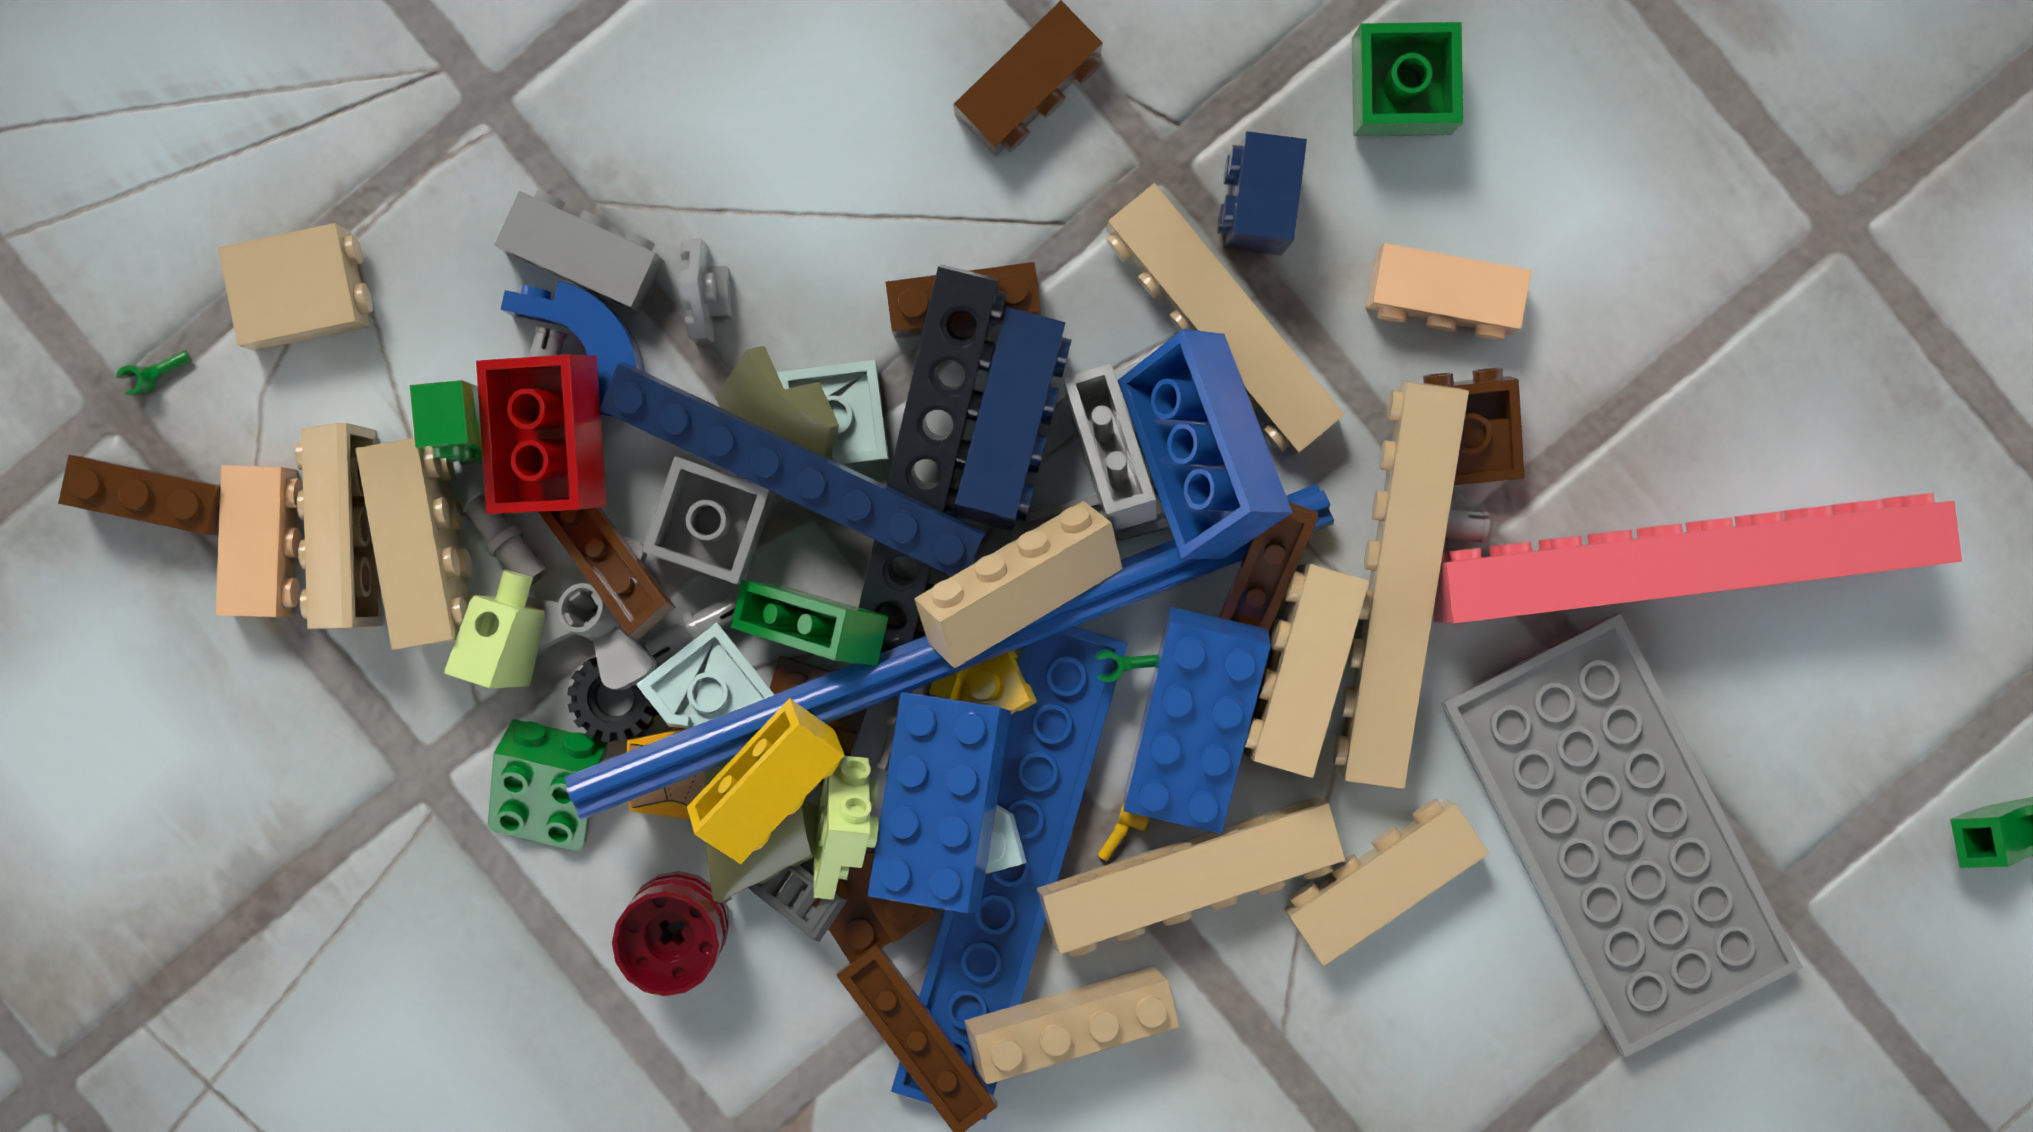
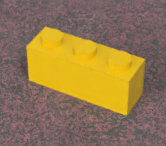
M789 698L687 806L694 834L739 864H742L753 851L761 849L766 844L771 832L788 815L794 814L802 806L805 797L822 779L828 778L835 772L840 760L845 755L834 729Z

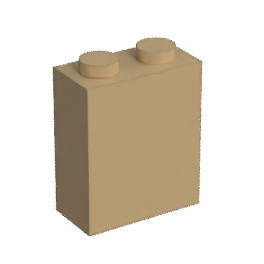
M332 223L217 247L238 346L256 351L370 327L367 313L373 310L372 298L367 285L360 281L357 266L363 262L361 246L357 237L351 235L350 231L344 227Z

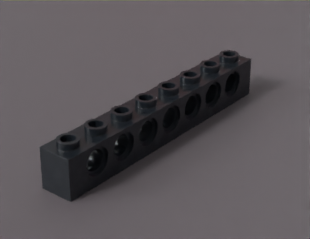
M940 265L935 276L887 486L954 517L955 502L959 489L952 488L951 486L956 468L961 470L965 468L971 444L970 440L963 439L967 419L977 421L983 398V392L975 390L979 370L989 371L995 342L987 341V335L991 321L999 323L1001 321L1007 293L998 291L1001 281L999 278ZM965 310L975 317L977 329L974 335L968 338H961L951 331L949 320L953 312ZM946 360L958 362L965 372L964 382L956 387L943 384L938 377V367L941 362ZM933 410L945 411L952 418L953 430L946 435L932 433L926 423L927 414ZM923 459H930L936 462L941 469V479L931 484L922 482L915 473V464ZM874 540L859 608L882 614L881 609L884 606L893 604L901 607L907 615V622L902 625L894 626L887 623L881 654L926 635L925 632L917 631L920 615L914 598L930 590L935 585L929 583L931 566ZM901 556L911 558L918 566V575L910 579L898 576L893 569V560Z

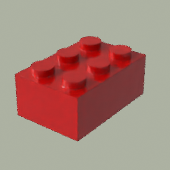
M566 354L476 360L486 514L582 510L607 507L601 413L599 410L597 355Z

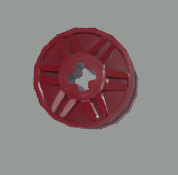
M681 871L657 875L640 887L615 924L612 948L616 965L626 980L643 992L660 996H671L688 992L705 980L716 964L719 954L726 943L730 926L727 904L713 901L710 883L699 875ZM678 920L685 925L683 930L678 929L674 933L670 932L667 928L669 923L673 924Z

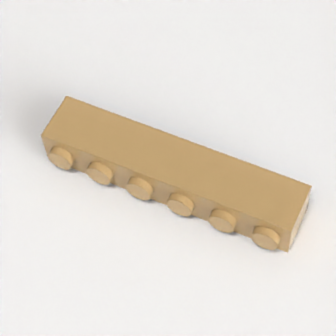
M1155 183L1108 220L1106 229L1111 234L1106 238L1108 245L1123 262L1130 258L1142 273L1137 277L1138 281L1154 300L1162 296L1173 310L1168 316L1179 331L1188 329L1225 334L1252 408L1268 425L1263 429V432L1279 452L1282 453L1287 449L1292 456L1299 453L1345 415Z
M1314 797L1223 827L1222 834L1210 831L1036 889L1054 946L1060 954L1068 952L1069 956L1075 957L1096 950L1098 948L1097 942L1116 936L1117 941L1136 938L1145 933V926L1163 921L1164 925H1174L1187 921L1193 916L1191 911L1209 905L1212 910L1230 907L1240 901L1239 895L1257 890L1258 894H1268L1286 887L1285 880L1304 875V878L1311 879L1324 876L1333 871V864L1345 861V857L1329 803Z

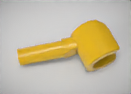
M1123 804L1114 831L1097 855L1101 859L1108 861L1124 836H1126L1128 828L1132 827L1144 832L1150 817L1124 812Z

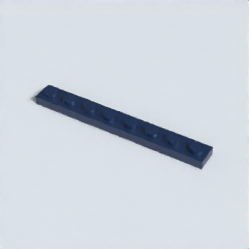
M625 362L617 364L599 409L950 576H954L973 565L987 534L974 526Z

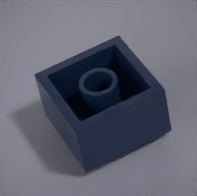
M1246 131L1240 145H1232L1231 153L1227 155L1223 185L1232 186L1231 195H1226L1224 204L1220 206L1217 224V234H1225L1224 248L1282 256L1292 244L1295 238L1307 139Z

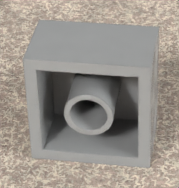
M674 456L642 552L735 584H741L742 579H747L776 493L755 483Z

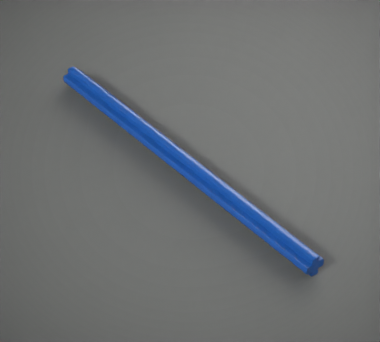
M1317 484L1286 495L1289 502L1318 513V520L1312 533L1334 524V518L1329 510L1331 506L1324 490L1320 491ZM1175 539L1122 559L1123 569L955 669L929 645L927 636L881 653L877 666L852 664L565 776L570 800L574 804L580 820L591 817L728 763L789 698L824 723H830L899 696L901 692H909L1243 560L1250 541L1224 559H1181Z

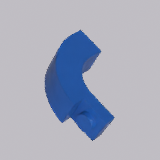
M558 281L554 300H550V291L537 287L522 285L520 293L504 290L500 310L511 316L566 327L580 339L587 355H597L600 407L617 364L625 362L645 372L641 352L629 328L611 308L583 289ZM600 410L601 415L611 416Z

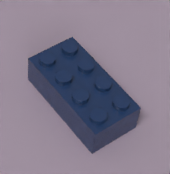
M1006 307L955 502L956 517L1006 530H1013L1016 519L1026 521L1035 486L1025 483L1028 471L1038 473L1047 436L1038 434L1040 423L1049 426L1051 424L1059 392L1058 387L1050 386L1052 377H1063L1072 339L1063 337L1066 322Z

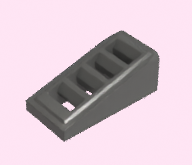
M804 862L796 867L783 869L777 877L763 884L756 883L749 887L755 895L817 942L821 941L847 902V899L836 891L834 900L822 899L808 919L806 915L817 898H814V871ZM793 873L788 882L786 883V885L784 886V888L782 889V891L779 893L780 889L782 888L790 874ZM807 884V888L805 889V891L803 892V894L794 906V902L796 901V899L798 898V896Z

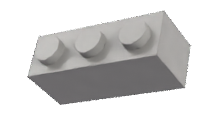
M537 190L534 197L519 191L494 245L507 254L640 313L664 261L657 253L652 251L655 243L631 231H627L625 238L607 231L610 223L590 212L582 210L579 218L562 210L565 204L564 201L541 190Z
M1112 363L1063 377L1066 400L1103 516L1112 523L1114 532L1157 519L1156 498Z

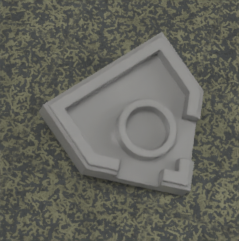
M701 238L684 239V242L681 243L680 255L681 260H688V269H682L678 272L677 284L685 309H691L692 316L685 317L687 336L697 345L714 344L713 319L732 318L729 268L727 266L709 267L708 245Z

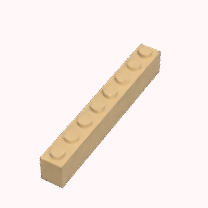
M1401 380L1399 391L1392 390L1390 394L1387 420L1394 421L1392 440L1383 441L1380 454L1379 469L1387 472L1384 491L1376 490L1372 505V520L1379 521L1376 541L1368 540L1364 556V569L1371 570L1368 590L1359 619H1363L1360 639L1353 638L1349 652V668H1356L1353 688H1344L1341 703V716L1348 717L1345 736L1337 735L1334 747L1333 763L1334 765H1340V772L1345 781L1405 789L1469 394L1468 390L1462 388Z

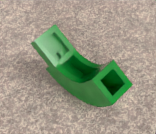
M2033 797L1981 807L1950 819L1959 868L2009 867L2025 858L2033 856Z

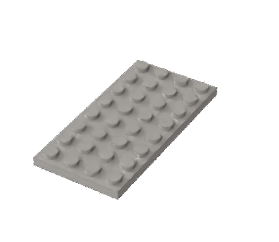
M1614 613L1441 702L1622 1056L1627 1058L1803 968L1622 613Z

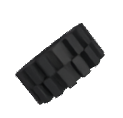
M597 658L588 659L582 664L583 667L580 670L575 671L571 678L574 679L573 685L568 687L567 695L571 696V703L567 705L569 713L574 712L577 718L574 720L578 728L583 727L586 729L587 732L585 734L591 738L598 737L601 738L602 742L609 743L631 739L648 729L654 723L653 719L655 716L659 715L636 684L631 686L634 693V701L630 710L621 716L607 714L601 709L597 700V692L602 684Z

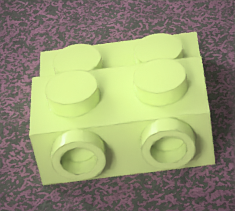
M844 756L840 760L835 772L828 778L823 779L818 802L816 851L814 857V898L834 900L838 879H847L849 867L862 868L867 847L875 848L878 817L870 816V812L875 809L878 783L876 779H869L871 772L869 758Z

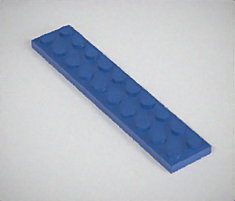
M1077 627L1069 628L1023 646L1018 662L1025 682L1030 685L1037 702L1021 712L1016 711L1011 714L997 805L1014 814L1027 863L985 875L979 912L963 913L944 910L919 994L921 1001L992 1095H994L997 1082L986 1084L976 1070L964 1020L1021 1004L1046 921L1036 888L1058 880L1117 680L1103 682L1096 676L1099 673H1111L1116 665L1115 659H1096L1095 655L1099 651L1107 649L1112 650L1119 657H1123L1128 646L1127 642ZM899 1061L891 1092L932 1104Z

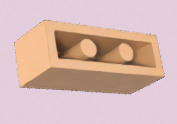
M1384 243L1375 253L1366 309L1377 310V318L1386 321L1405 323L1408 316L1426 319V327L1452 332L1456 331V325L1475 328V336L1489 340H1504L1505 334L1511 335L1522 327L1532 270Z
M221 465L216 615L292 617V609L297 606L300 596L299 581L297 578H294V558L298 557L301 541L300 530L295 528L297 496L299 491L303 490L302 481L297 479L296 469Z

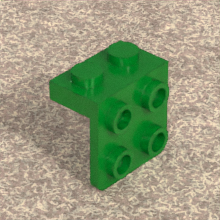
M512 719L493 755L488 827L493 832L574 851L581 850L587 840L589 817L583 820L579 819L575 806L570 800L564 777L599 764L601 760H605L608 742H602L599 738H591L584 733H573L543 726L537 722Z

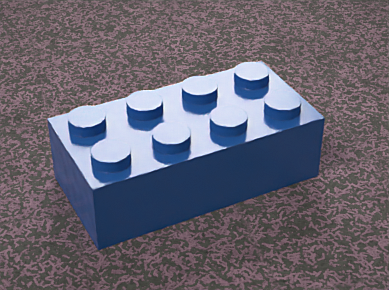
M1182 329L1117 380L1181 559H1224L1293 513L1225 334Z
M1169 608L1124 791V812L1222 834L1271 646L1268 629L1179 608Z
M901 692L868 896L963 913L980 911L1011 710L990 705Z

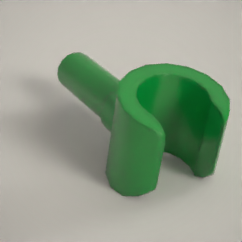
M184 350L149 367L130 365L121 367L116 373V378H129L137 375L138 383L136 387L126 391L125 395H147L154 391L158 378L191 362L192 359L189 353Z
M1101 650L1095 655V658H1113L1116 665L1111 673H1099L1096 676L1103 682L1116 681L1120 678L1123 671L1155 667L1158 654L1119 657L1112 650Z

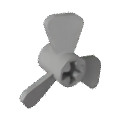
M622 535L641 562L644 563L647 557V553L642 552L644 544ZM579 583L569 587L562 594L559 602L527 597V605L543 609L546 615L538 651L544 650L575 634L593 641L601 681L606 687L617 691L628 689L639 683L656 669L655 658L626 634L592 585ZM598 606V611L596 614L593 611Z

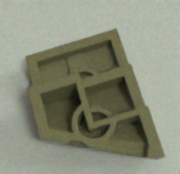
M765 346L747 349L715 396L720 408L833 460L832 450L836 445L839 424L820 382L784 389ZM804 507L805 509H807V510L810 511L811 513H812V512H815V511H812V510H810V509Z
M728 763L705 771L704 788ZM804 800L802 806L794 814L788 815L771 832L766 844L761 849L753 851L742 864H739L706 842L713 901L727 903L732 900L731 896L756 883L763 884L777 877L783 869L796 867L815 857L818 806Z

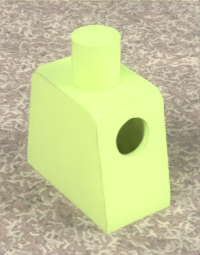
M503 570L496 596H473L466 610L444 674L487 688L530 686L546 616L543 609L526 604L533 580L532 577Z

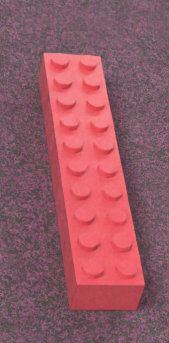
M1934 493L1734 516L1735 526H1733L1732 517L1685 522L1686 532H1683L1682 523L1636 528L1637 538L1634 539L1632 538V530L1587 534L1588 544L1582 545L1581 536L1538 540L1539 550L1532 551L1531 542L1489 546L1490 556L1481 557L1480 548L1446 551L1442 555L1433 618L1434 622L1454 624L1962 562L1955 501L1935 502Z

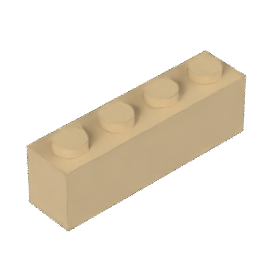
M1082 501L917 596L914 600L929 645L955 669L1119 572L1123 567L1112 523L1086 502Z
M1438 799L1425 803L1412 814L1415 820L1399 831L1395 826L1382 832L1371 842L1374 846L1372 850L1359 859L1355 854L1346 857L1345 861L1339 862L1333 867L1331 872L1333 876L1319 886H1316L1314 882L1309 883L1297 890L1289 898L1292 904L1284 910L1323 966H1326L1490 854L1455 803L1447 799L1441 803Z
M1153 966L964 1020L975 1068L986 1084L1179 1028L1169 980Z

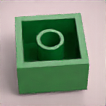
M1462 22L1360 24L1352 37L1353 136L1452 135L1462 125Z

